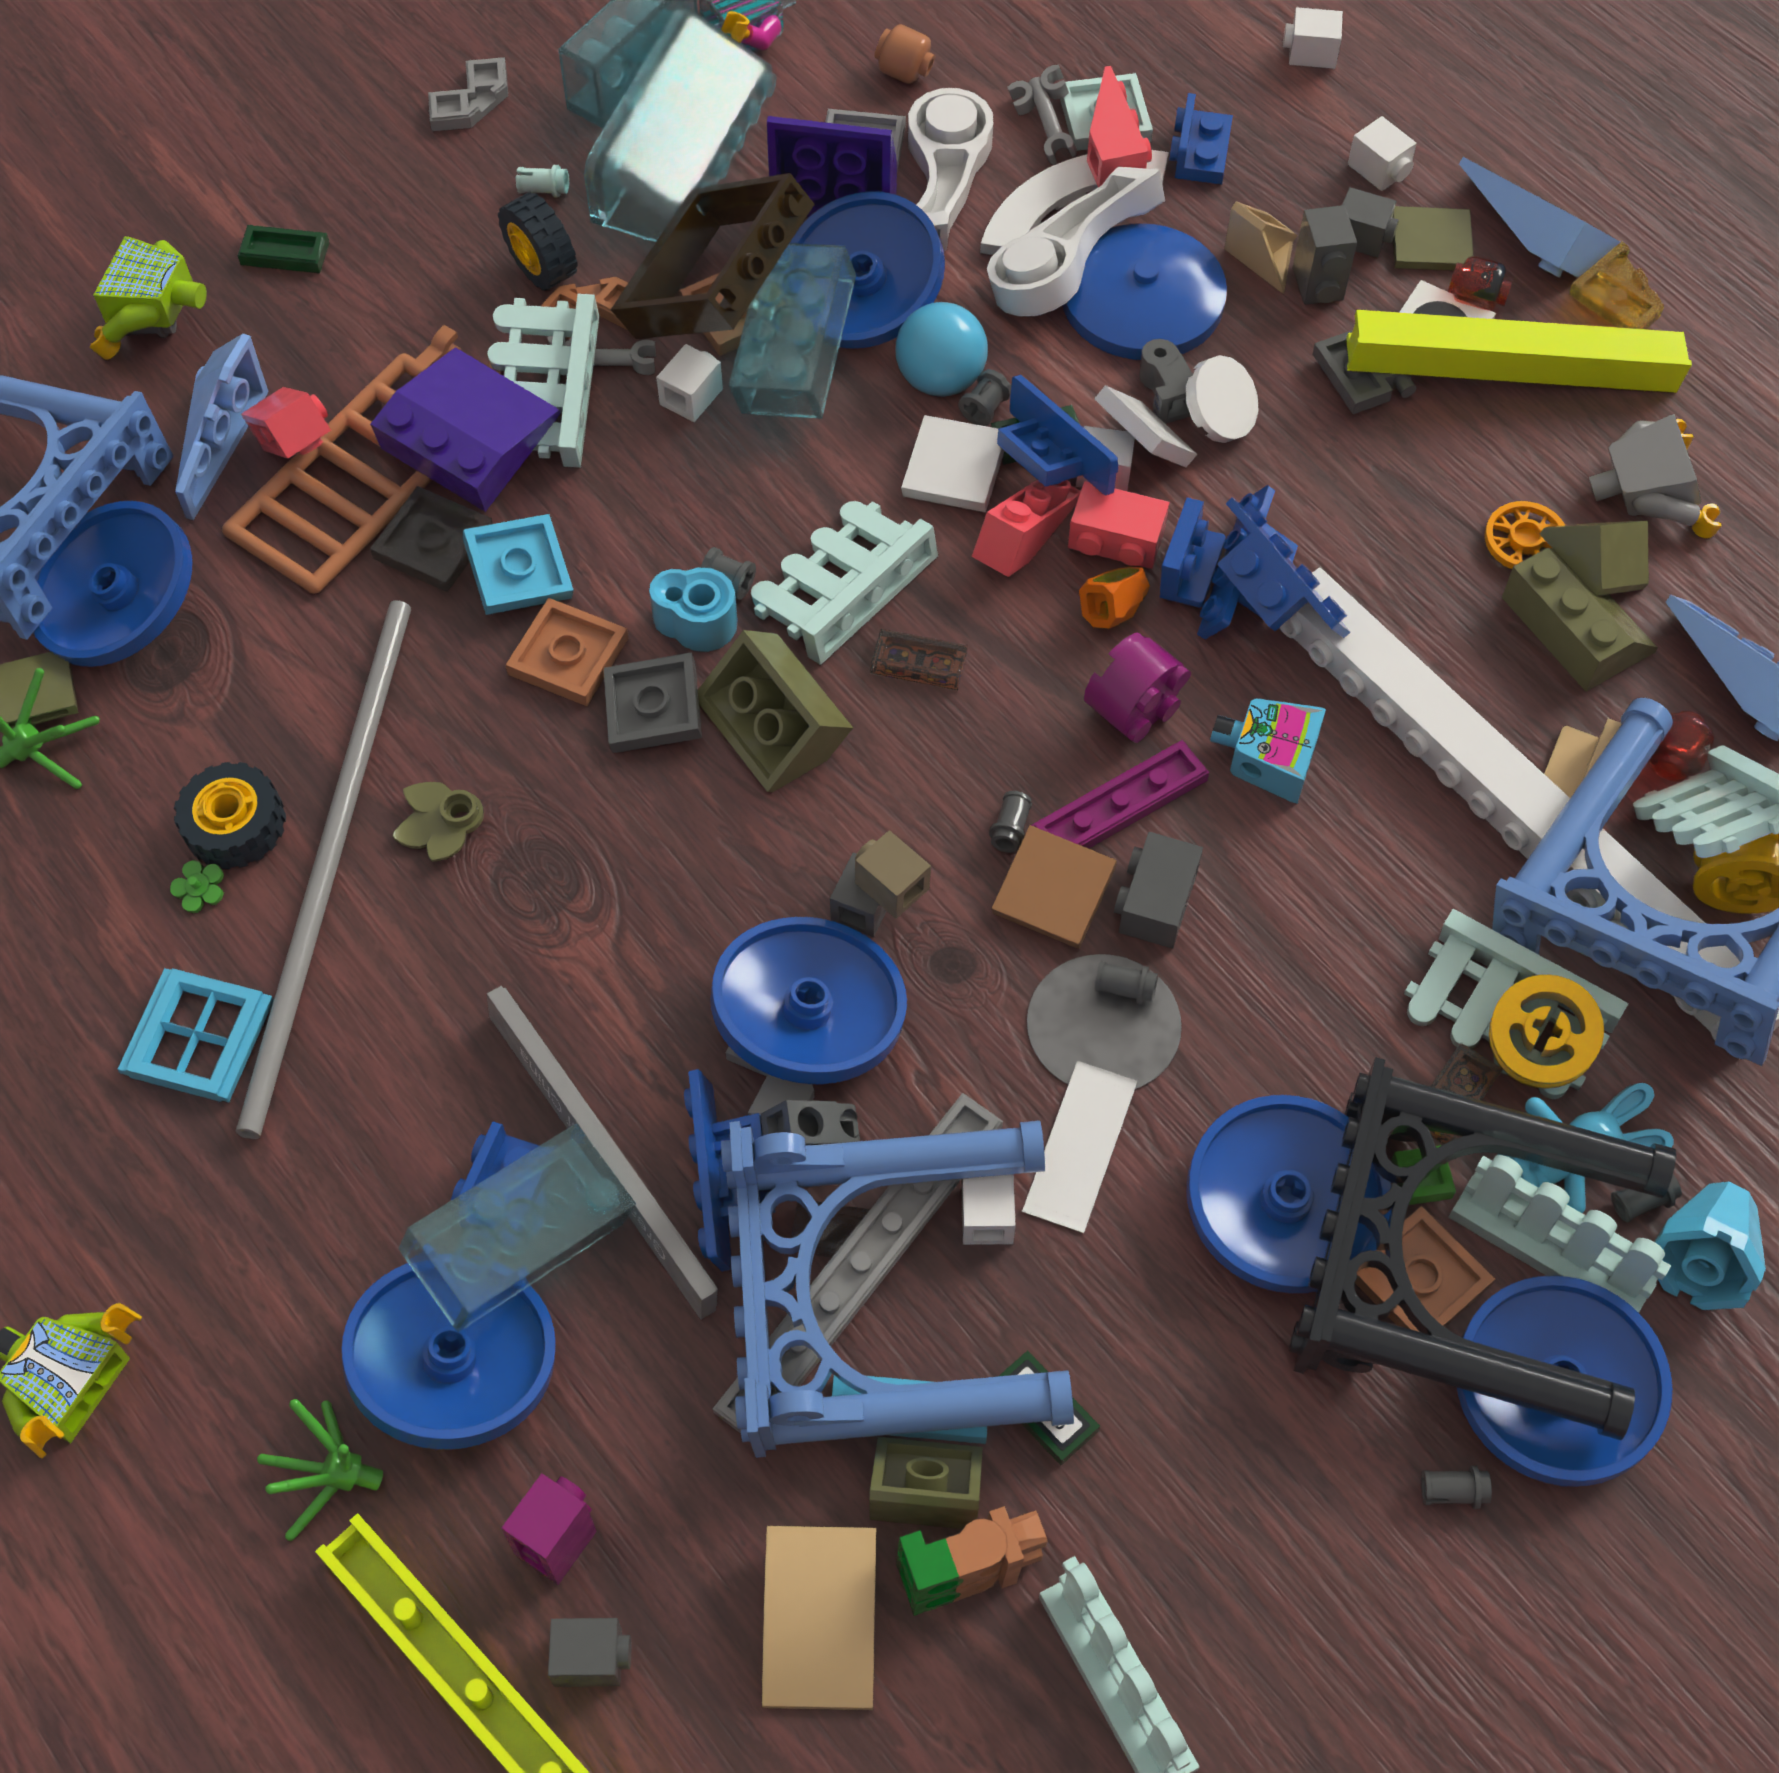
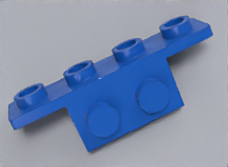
M1022 375L1012 377L1009 410L1020 422L998 429L997 444L1045 487L1082 475L1105 496L1114 493L1116 474L1118 472L1117 456Z
M1267 485L1255 494H1247L1239 503L1245 506L1250 501L1266 518L1275 490ZM1238 518L1233 530L1224 542V549H1226L1224 557L1250 534ZM1265 523L1262 527L1270 537L1276 532L1293 550L1294 553L1288 557L1293 563L1298 545ZM1218 566L1212 577L1214 586L1210 598L1205 602L1200 611L1202 621L1197 635L1204 640L1229 626L1237 602L1260 617Z
M1233 497L1229 499L1226 505L1247 528L1250 534L1222 558L1217 565L1272 630L1276 631L1309 602L1333 631L1343 638L1350 634V630L1342 622L1347 617L1345 611L1331 596L1323 600L1315 590L1320 585L1318 579L1304 564L1296 568L1288 558L1294 552L1279 534L1275 532L1270 537L1262 526L1267 522V519L1250 501L1243 506Z
M699 1069L688 1072L690 1088L684 1091V1101L689 1116L693 1118L695 1134L689 1135V1149L694 1163L698 1164L699 1180L694 1181L693 1192L697 1207L703 1212L704 1227L698 1230V1241L704 1258H708L723 1272L732 1270L728 1207L738 1206L737 1188L728 1189L726 1172L723 1171L721 1141L730 1140L729 1122L740 1121L741 1128L751 1127L754 1140L763 1136L760 1113L717 1122L713 1085ZM771 1190L760 1191L761 1203Z

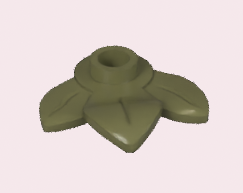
M423 782L408 786L403 789V793L414 813L397 827L392 836L395 841L411 849L427 847L428 856L432 862L448 859L461 850L465 843L466 835L476 830L482 823L484 818L482 803L470 792L465 790L451 791L441 782ZM459 812L468 813L463 817L454 818V816Z

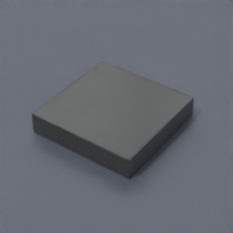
M692 652L604 668L608 742L613 753L702 738L696 662Z

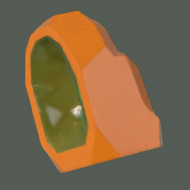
M1143 567L1118 568L1088 579L1079 589L1082 616L1093 627L1108 629L1132 618L1150 587Z

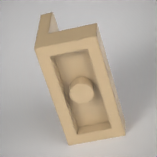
M1608 718L1599 737L1564 726L1544 774L1571 798L1613 738L1621 723Z

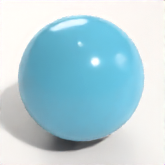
M948 302L927 304L915 310L902 324L896 339V360L904 378L917 390L932 396H952L969 388L983 371L988 356L987 337L978 319L962 306Z

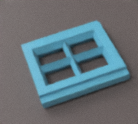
M164 968L117 1070L120 1074L128 1075L136 1080L219 1102H230L274 999L270 995L263 994L262 991L173 968L172 970ZM183 991L208 997L194 1029L169 1023ZM217 1000L242 1006L228 1038L203 1032ZM165 1031L190 1037L176 1070L151 1063ZM199 1040L224 1046L210 1079L185 1072Z

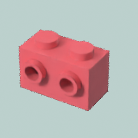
M286 387L280 388L241 414L264 451L287 459L298 452L304 455L313 451L323 443L321 437L331 431L324 420L328 417L327 410L316 395L312 394L310 396L307 392Z
M1084 481L1070 522L1068 548L1090 556L1097 555L1121 561L1129 566H1142L1153 569L1165 531L1170 502L1115 489L1114 493L1105 496L1090 482Z

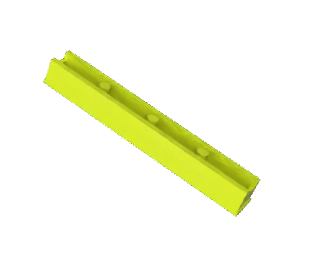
M1356 310L1354 329L1346 337L1349 361L1347 371L1677 393L1692 366V362L1688 357L1684 332Z
M358 1513L349 1520L351 1525L327 1547L324 1544L315 1551L324 1564L508 1773H589Z

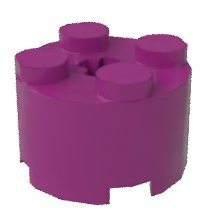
M1137 632L1123 639L1108 653L1115 660L1106 669L1102 677L1095 672L1093 673L1084 694L1085 703L1134 743L1140 742L1158 719L1166 722L1174 715L1181 704V700L1176 696L1191 676V671L1151 638L1143 637Z

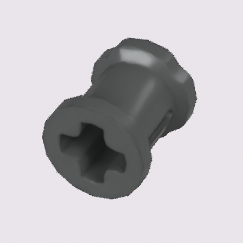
M991 369L980 373L976 387L971 393L964 394L958 403L963 416L976 425L987 426L990 424L994 417V410L1001 402L1007 401L1011 395V384L1001 373Z
M712 547L707 552L700 568H712L728 577L732 582L735 597L738 600H742L749 592L756 573L755 563L750 561L741 563L723 555V551L716 547Z

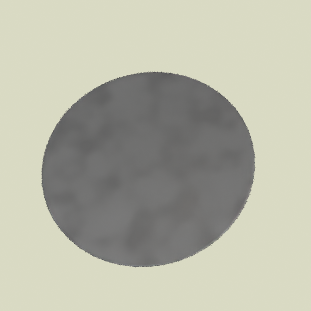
M1096 954L1078 957L1061 964L1039 983L1030 1000L1027 1013V1029L1030 1043L1045 1068L1068 1085L1077 1061L1137 1080L1135 1089L1157 1078L1174 1058L1179 1046L1182 1030L1180 1011L1168 986L1158 977L1153 1002L1144 1000L1141 1005L1137 1004V999L1095 992L1096 976L1101 961L1107 964L1143 970L1144 966L1140 963L1120 956Z

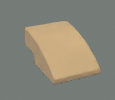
M767 1526L762 1708L873 1710L876 1528Z

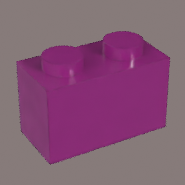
M541 1473L501 1529L516 1557L559 1585L597 1531L590 1515L592 1509L583 1501L586 1494L578 1486L562 1476L554 1482Z

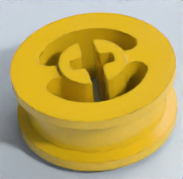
M1768 834L1739 846L1740 849L1729 854L1724 852L1708 858L1698 857L1694 848L1693 858L1699 870L1693 878V890L1697 898L1703 903L1722 911L1745 914L1765 913L1779 908V834Z
M1548 974L1531 976L1511 986L1499 999L1489 1026L1490 1047L1499 1066L1516 1081L1530 1087L1542 1089L1565 1086L1581 1077L1596 1059L1604 1038L1603 1017L1590 993L1570 979ZM1535 999H1551L1566 1005L1572 1010L1579 1020L1582 1033L1575 1034L1571 1031L1569 1019L1561 1011L1552 1030L1559 1038L1551 1036L1541 1053V1057H1550L1560 1051H1567L1570 1054V1059L1558 1065L1545 1066L1527 1060L1516 1050L1511 1041L1510 1030L1515 1029L1521 1032L1523 1044L1531 1052L1539 1036V1031L1532 1026L1542 1027L1551 1009L1550 1006H1542L1536 1008L1531 1013H1526L1521 1009L1522 1005Z

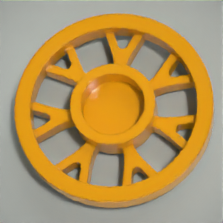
M1528 501L1511 502L1499 507L1490 516L1484 533L1485 543L1491 555L1498 562L1512 569L1513 566L1522 562V554H1531L1533 556L1540 552L1541 547L1552 548L1540 535V532L1545 527L1565 526V524L1554 511L1546 506ZM1509 513H1513L1517 519L1512 525L1504 517ZM1534 513L1543 517L1541 523L1527 519L1529 514ZM1493 529L1508 533V538L1493 536ZM1510 546L1516 552L1508 556L1501 549Z

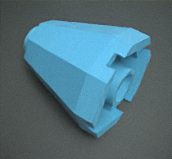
M1731 1182L1708 1184L1667 1220L1654 1241L1665 1252L1663 1261L1671 1265L1664 1279L1660 1280L1658 1278L1663 1290L1676 1297L1680 1290L1693 1296L1690 1304L1702 1310L1744 1308L1750 1299L1752 1291H1755L1760 1285L1766 1269L1757 1205L1749 1191Z

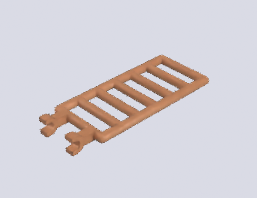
M443 325L434 335L431 344L416 359L406 353L398 355L328 423L331 431L321 437L323 443L319 447L304 455L298 452L223 524L222 533L225 537L309 593L316 594L325 588L432 481L429 477L416 471L402 486H399L333 442L348 428H351L380 447L370 425L372 421L362 416V414L377 400L386 405L396 392L390 387L405 372L412 377H416L455 347L461 350V348L453 344L458 338L457 332ZM490 361L488 362L486 366L504 376L505 371H498L491 366ZM321 455L388 498V500L371 515L304 470ZM290 484H293L359 527V529L341 544L274 499ZM263 512L328 555L329 558L314 573H311L245 528Z

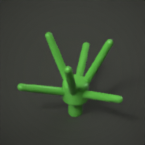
M37 668L29 685L16 725L11 728L0 716V731L4 734L2 737L3 745L0 747V768H5L15 759L25 761L30 757L73 788L80 789L82 783L38 750L44 743L99 724L100 718L92 716L65 726L58 725L39 733L34 727L35 724H30L32 718H29L44 676V670Z
M292 1399L289 1403L294 1413L329 1451L324 1463L260 1454L257 1457V1462L261 1465L320 1474L270 1483L265 1488L268 1494L326 1485L286 1532L285 1538L288 1541H293L338 1489L350 1491L354 1485L376 1491L383 1478L382 1469L361 1464V1455L349 1452L348 1446L343 1442L332 1405L327 1400L321 1403V1408L328 1432L299 1400Z

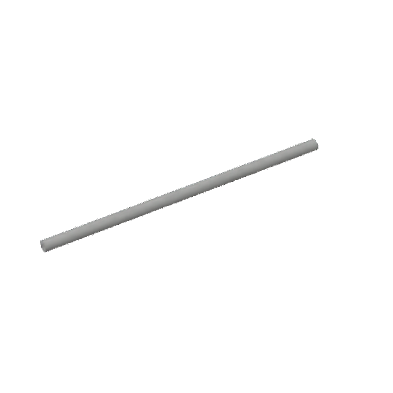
M391 601L385 617L237 1124L236 1133L244 1138L259 1139L262 1133L411 613V607L402 601Z

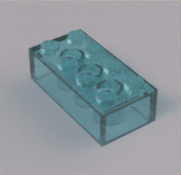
M789 243L750 303L729 382V388L742 414L822 419L856 279V273L846 246Z

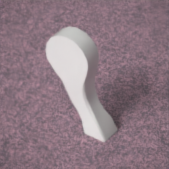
M940 88L927 92L914 102L908 113V149L928 181L927 189L916 205L927 214L934 224L944 251L947 250L950 229L966 203L976 172L986 162L990 154L993 139V112L989 105L975 93L960 88Z
M1117 167L1100 187L1071 202L1022 237L1015 238L1000 247L991 257L987 267L997 306L1004 312L1012 315L1037 316L1054 311L1067 303L1079 289L1085 262L1099 238L1110 228L1125 219L1145 215L1165 202L1160 169Z

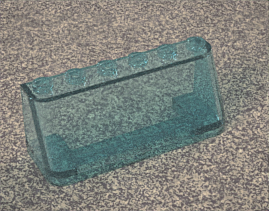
M678 8L589 152L585 164L584 179L591 223L656 242L691 189L716 185L720 178L724 179L726 177L735 151L742 149L749 126L756 124L760 116L761 105L766 97L770 98L775 90L777 78L776 74L772 73L771 64L697 13ZM697 204L696 207H697L698 210L701 212V210H700L701 208H700V206Z

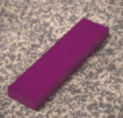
M1180 740L1031 826L1089 849L1208 781L1209 771L1186 743Z

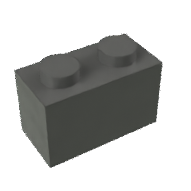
M1345 205L1304 210L1292 267L1304 305L1344 300L1357 246V240Z
M1148 831L1144 847L1139 848L1135 846L1129 861L1127 874L1134 875L1130 888L1121 886L1116 900L1114 913L1121 915L1119 933L1174 948L1198 873L1203 847Z

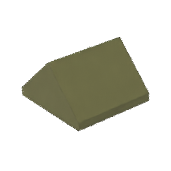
M1648 521L1545 527L1540 532L1543 539L1596 596L1643 590L1649 584Z
M878 1437L869 1497L870 1520L964 1529L968 1523L977 1520L983 1447Z

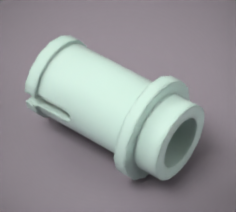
M553 165L552 169L517 168V173L521 174L516 175L518 193H552L553 197L557 198L561 194L568 193V170L561 169L559 165Z

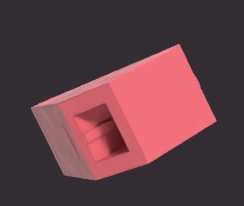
M1106 66L1104 69L1089 133L1087 163L1098 187L1105 182L1117 167L1146 168L1147 162L1152 160L1150 142L1147 137H1142L1139 130L1138 115L1135 109L1129 108L1124 83L1117 81L1111 66Z
M1038 480L1034 481L986 513L972 557L1010 577L1033 559L1076 506L1081 491L1071 486L1068 480L1046 487Z

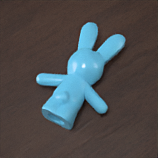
M1637 1083L1626 1087L1601 1111L1579 1115L1569 1124L1648 1147L1656 1143L1672 1148L1674 1143L1672 1135L1661 1129H1646L1624 1134L1621 1131L1620 1126L1644 1111L1651 1104L1654 1098V1090L1646 1083ZM1531 1097L1527 1100L1525 1104L1527 1113L1563 1123L1540 1098ZM1503 1155L1516 1161L1523 1169L1521 1178L1538 1188L1543 1182L1555 1184L1564 1179V1190L1570 1197L1567 1205L1582 1214L1584 1213L1586 1208L1584 1176Z

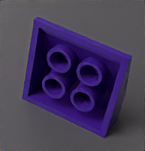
M768 116L769 176L792 174L814 203L806 218H809L826 204L847 195L861 192H885L896 195L897 159L892 130Z
M455 347L399 388L370 425L381 449L486 512L561 412L560 409Z

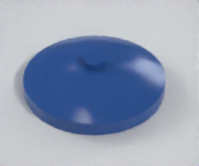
M861 192L847 195L817 210L800 226L785 252L781 269V285L784 299L799 325L812 337L821 342L841 348L857 349L880 345L897 338L902 324L915 310L924 305L934 303L944 278V249L930 218L921 208L906 198L885 192Z
M1120 225L1110 228L1096 242L1085 262L1082 280L1077 293L1062 306L1068 321L1075 331L1087 342L1109 354L1132 360H1141L1143 346L1154 339L1168 340L1178 348L1181 354H1184L1207 340L1219 325L1227 296L1226 278L1216 257L1195 238L1176 229L1161 225Z
M119 501L87 512L35 575L36 581L52 606L51 611L33 632L35 637L54 655L78 666L94 667L112 664L143 649L169 625L187 594L193 563L191 547L184 531L161 509L145 502Z
M788 917L771 920L759 924L738 936L725 949L716 965L710 997L711 1011L716 1027L728 1046L740 1058L766 1074L782 1080L804 1084L841 1082L860 1076L877 1066L896 1045L902 1031L907 1010L906 989L902 976L893 960L877 943L846 925L813 917Z
M1271 1095L1258 1097L1236 1105L1222 1114L1207 1129L1194 1152L1189 1166L1186 1188L1187 1203L1191 1220L1201 1241L1215 1259L1239 1278L1267 1290L1283 1293L1316 1292L1317 1289L1308 1287V1282L1315 1257L1324 1258L1328 1241L1319 1239L1326 1210H1336L1339 1195L1331 1193L1330 1190L1337 1164H1346L1350 1149L1341 1147L1348 1116L1331 1106L1313 1099L1291 1095ZM1373 1163L1364 1198L1383 1196L1391 1188V1182L1380 1176L1375 1170ZM1391 1209L1385 1215H1383L1387 1219V1222L1389 1220ZM1359 1222L1350 1260L1359 1253L1369 1250L1376 1251V1240L1372 1232Z
M441 1255L422 1258L395 1268L382 1276L364 1292L355 1304L345 1325L342 1340V1364L345 1383L351 1398L361 1413L374 1426L389 1436L407 1444L430 1449H460L480 1445L494 1440L518 1426L531 1414L543 1398L553 1374L555 1361V1332L552 1319L546 1305L532 1286L513 1271L497 1263L464 1255Z
M1538 1276L1524 1279L1492 1295L1475 1313L1462 1338L1475 1343L1618 1383L1635 1390V1403L1630 1425L1625 1437L1620 1441L1599 1435L1595 1427L1457 1388L1462 1410L1478 1438L1498 1459L1523 1475L1548 1484L1572 1487L1590 1486L1612 1480L1637 1465L1654 1447L1666 1427L1672 1405L1673 1389L1669 1363L1664 1349L1646 1320L1629 1303L1606 1288L1582 1279L1567 1276Z

